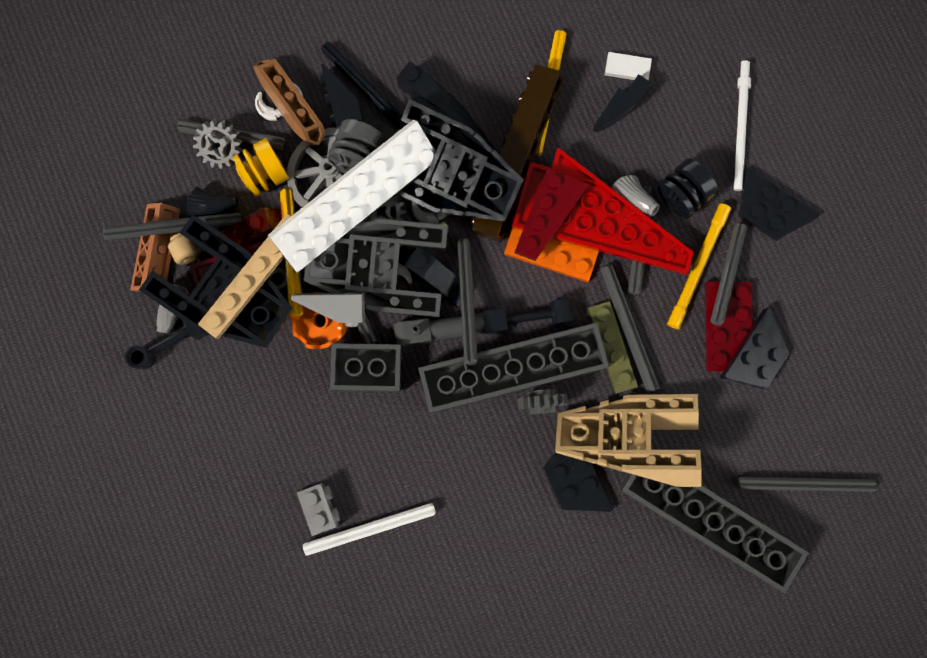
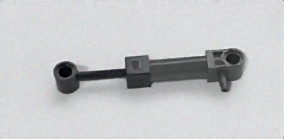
M275 268L269 278L274 283L277 276L282 275L284 277L281 285H275L283 294L288 291L286 271L282 268ZM183 321L186 326L185 328L149 348L142 346L130 347L125 354L126 363L132 368L140 370L149 369L155 361V354L189 335L193 339L200 340L210 333L195 329ZM142 352L144 359L141 363H138L136 360L137 355Z
M560 299L549 302L550 309L513 315H506L505 308L483 310L482 313H475L476 335L505 333L508 331V324L548 318L552 319L553 325L573 323L575 318L572 299ZM462 315L432 320L426 318L393 324L396 345H401L402 347L463 337Z

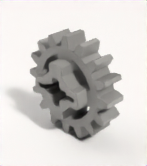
M213 119L210 123L206 121L196 129L198 134L193 136V139L198 141L193 145V148L199 149V152L196 154L197 157L203 156V163L210 161L212 168L216 164H218L220 169L225 164L228 167L231 166L234 161L232 156L237 153L240 154L243 150L238 147L243 141L236 138L239 131L233 132L232 124L228 127L225 126V120H222L219 124L216 119Z

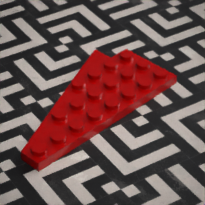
M557 148L552 168L530 162L512 228L523 231L548 168L590 184L552 239L683 275L689 273L694 253L692 250L564 151Z

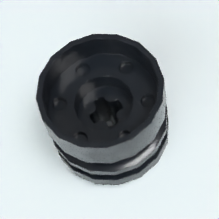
M686 158L675 168V174L669 173L665 179H662L657 184V190L672 211L684 219H689L694 212L701 208V204H706L718 193V186L704 166L691 158Z

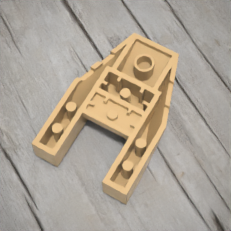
M698 394L625 395L621 400L610 403L609 400L602 401L600 405L586 409V406L560 412L557 419L555 451L558 454L676 487H701L700 450H651V430H698Z

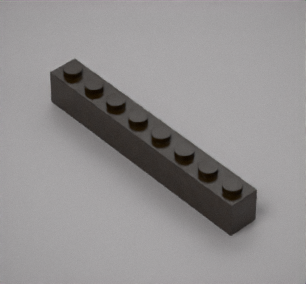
M535 64L533 71H530L528 74L526 90L520 95L519 108L517 112L513 113L511 129L504 136L502 152L498 153L524 178V182L529 164L533 161L564 80L559 70ZM523 184L505 222L473 217L471 223L472 230L479 236L501 243Z

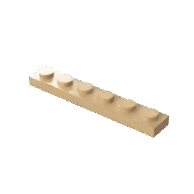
M286 214L283 217V219L279 222V224L275 227V229L279 227L282 223H284L287 219H289L291 216ZM269 236L198 323L199 326L216 339H220L283 260L284 256Z

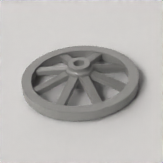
M338 128L325 129L326 133L321 141L329 139L327 155L333 142L337 140ZM305 140L297 146L287 167V175L290 178L287 180L288 188L292 190L294 200L302 208L309 203L324 181H326V187L328 188L342 177L344 173L335 168L327 158L323 159L312 149L316 144ZM306 153L319 164L318 167L298 170L300 161ZM319 175L302 197L297 186V179Z

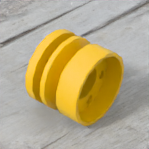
M267 138L253 144L256 153L253 157L246 149L242 150L246 158L244 162L238 153L232 156L240 178L256 197L261 195L258 184H261L266 192L269 191L267 179L270 178L277 186L290 179Z

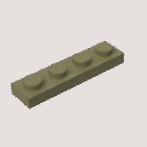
M610 301L589 307L588 312L592 324H598L609 365L607 371L615 394L637 388L638 385Z

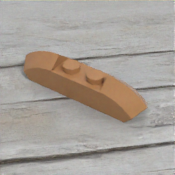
M271 58L256 63L253 67L261 85L293 131L301 139L319 145L326 133L324 126L277 60Z

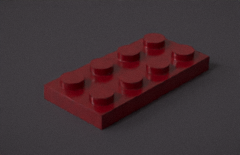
M705 282L706 372H723L753 326L752 282L733 283L725 320L721 326L710 322L720 282Z

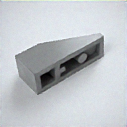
M364 292L295 293L291 295L292 301L338 323H345L346 327L359 326V323L365 320Z

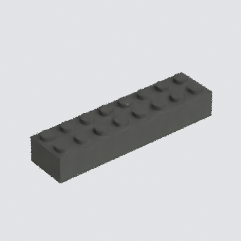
M593 323L477 353L478 362L475 365H466L463 356L418 369L429 413L432 414L609 368L598 324Z
M628 473L618 489L782 593L787 592L809 552L702 485L701 487H676Z

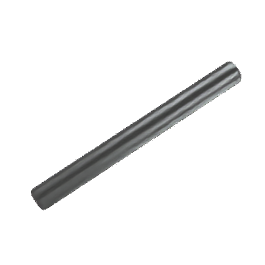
M239 212L198 217L213 228L235 226L242 223ZM190 218L104 227L102 230L105 240L180 232Z
M464 238L457 241L464 361L466 365H475L478 361L471 249L469 239Z
M612 265L604 266L600 271L646 392L656 391L659 389L657 379L614 267Z
M738 477L739 489L875 492L877 490V483L874 479Z

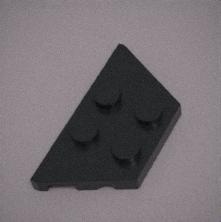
M747 168L744 171V185L741 191L742 203L739 209V217L773 240L777 241L820 216V214L751 169Z
M769 308L762 310L720 375V378L737 381L744 385L749 384L760 389H767L789 355L788 348Z
M555 451L553 456L543 466V469L561 509L613 511L592 463L558 454Z

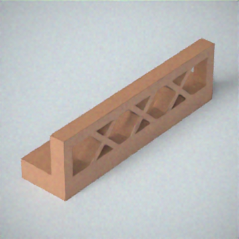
M163 203L147 204L143 223L179 219L180 209ZM176 232L150 235V238L149 235L141 236L131 291L141 292L139 291L140 287L152 271L167 280L172 256L168 249V244L171 242L170 238Z

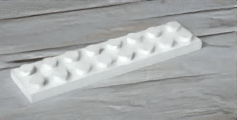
M412 120L268 235L297 273L431 165L436 151L418 122Z

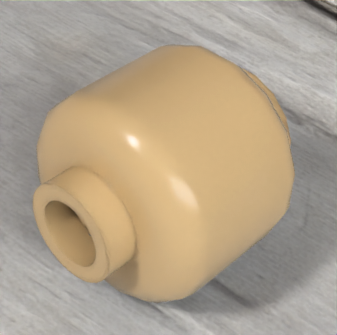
M180 233L170 238L171 242L168 244V249L176 264H185L188 267L198 262L197 258L202 254L200 247Z

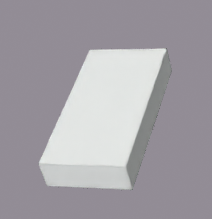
M608 52L604 75L635 80L639 74L649 80L652 59Z

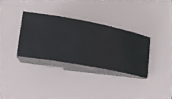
M638 74L627 92L618 88L595 123L593 131L597 133L609 128L630 114L648 94L653 83Z

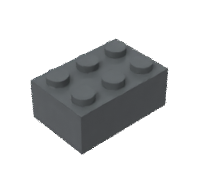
M331 344L330 390L401 392V345Z

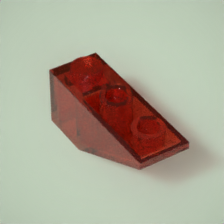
M260 208L221 233L244 248L265 241L282 220L279 209Z

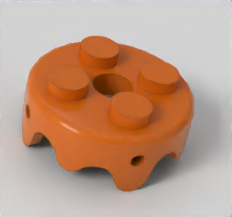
M303 306V315L300 317H291L289 315V319L292 322L293 335L301 340L308 349L329 348L331 344H337L345 335L348 327L345 326V323H338L326 316L325 325L320 327L316 322L319 313Z

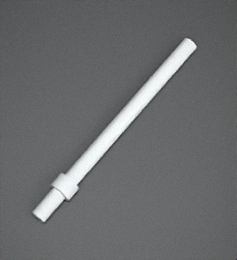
M750 61L741 62L740 78H738L737 84L739 89L734 191L743 190L748 89L751 88V78L749 77Z

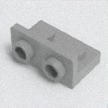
M323 482L297 492L312 536L339 526L338 521L341 519L337 508L332 507L330 499H333L329 486H325Z

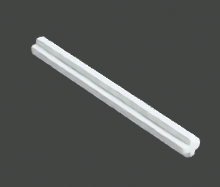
M429 503L303 544V550L305 555L308 556L436 514L433 503Z

